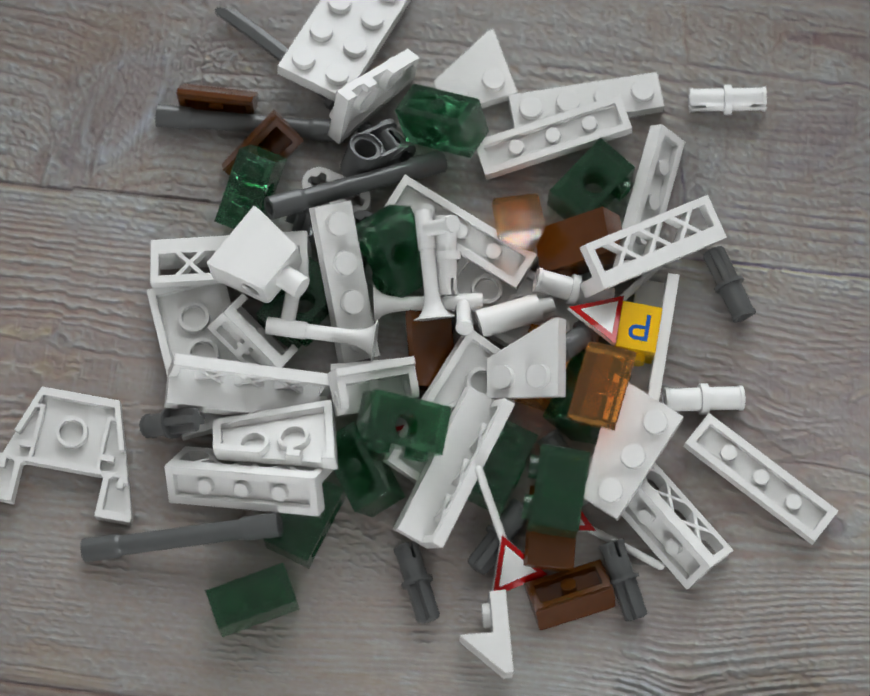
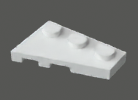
M406 49L337 90L334 106L329 114L331 121L328 136L340 144L414 80L419 57L409 49Z
M615 374L586 481L583 499L618 521L678 429L684 416Z
M332 399L213 419V451L216 459L338 470L335 413Z

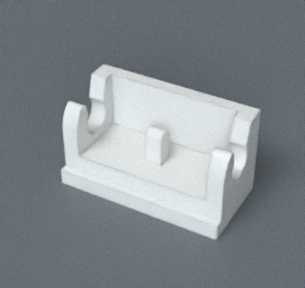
M244 293L236 298L207 327L241 362L283 367L299 350L294 344L284 350L271 335L265 334V329L241 306L248 299Z
M414 356L337 368L327 373L335 417L415 403L414 397H419Z

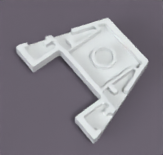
M41 387L14 429L16 432L3 453L0 452V502L14 504L23 467L25 465H32L103 478L94 517L96 520L132 526L133 513L122 404L120 400Z

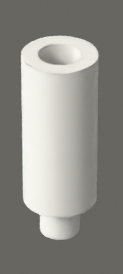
M532 294L475 310V318L480 335L485 338L544 321L543 314L556 311L552 296L539 299L537 294Z

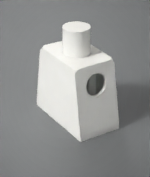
M255 206L251 208L207 262L213 279L264 303L271 302L281 289L297 299L306 291L310 282L308 277L297 271L302 263L297 245Z

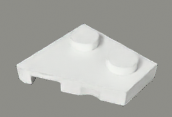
M494 29L488 30L434 80L433 86L445 120L508 101V95L517 94V89Z
M552 318L488 357L487 397L491 399L565 397L566 319Z

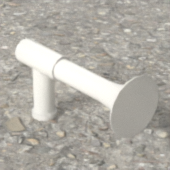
M432 209L415 210L414 217L418 251H420L424 305L420 316L414 319V321L455 317V315L449 314L444 308L440 298L434 235L457 232L460 227L459 219L452 214L445 218L433 220Z
M373 284L374 324L382 316L389 313L409 310L422 311L424 296H390L378 291ZM482 293L440 295L444 308L447 311H456V332L460 335L470 334L473 331L471 311L483 308Z
M285 292L281 318L267 317L265 334L348 344L366 351L370 355L371 361L374 359L378 337V320L373 326L360 330L297 321L296 316L300 297L296 299L287 292Z

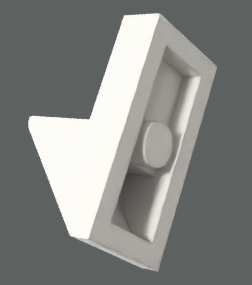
M506 590L489 591L488 603H481L483 628H491V632L460 635L459 642L503 679L512 678L514 670Z

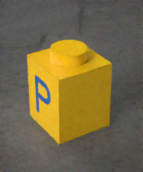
M623 301L612 357L621 359L620 361L623 364L640 367L644 363L651 364L656 352L663 308Z

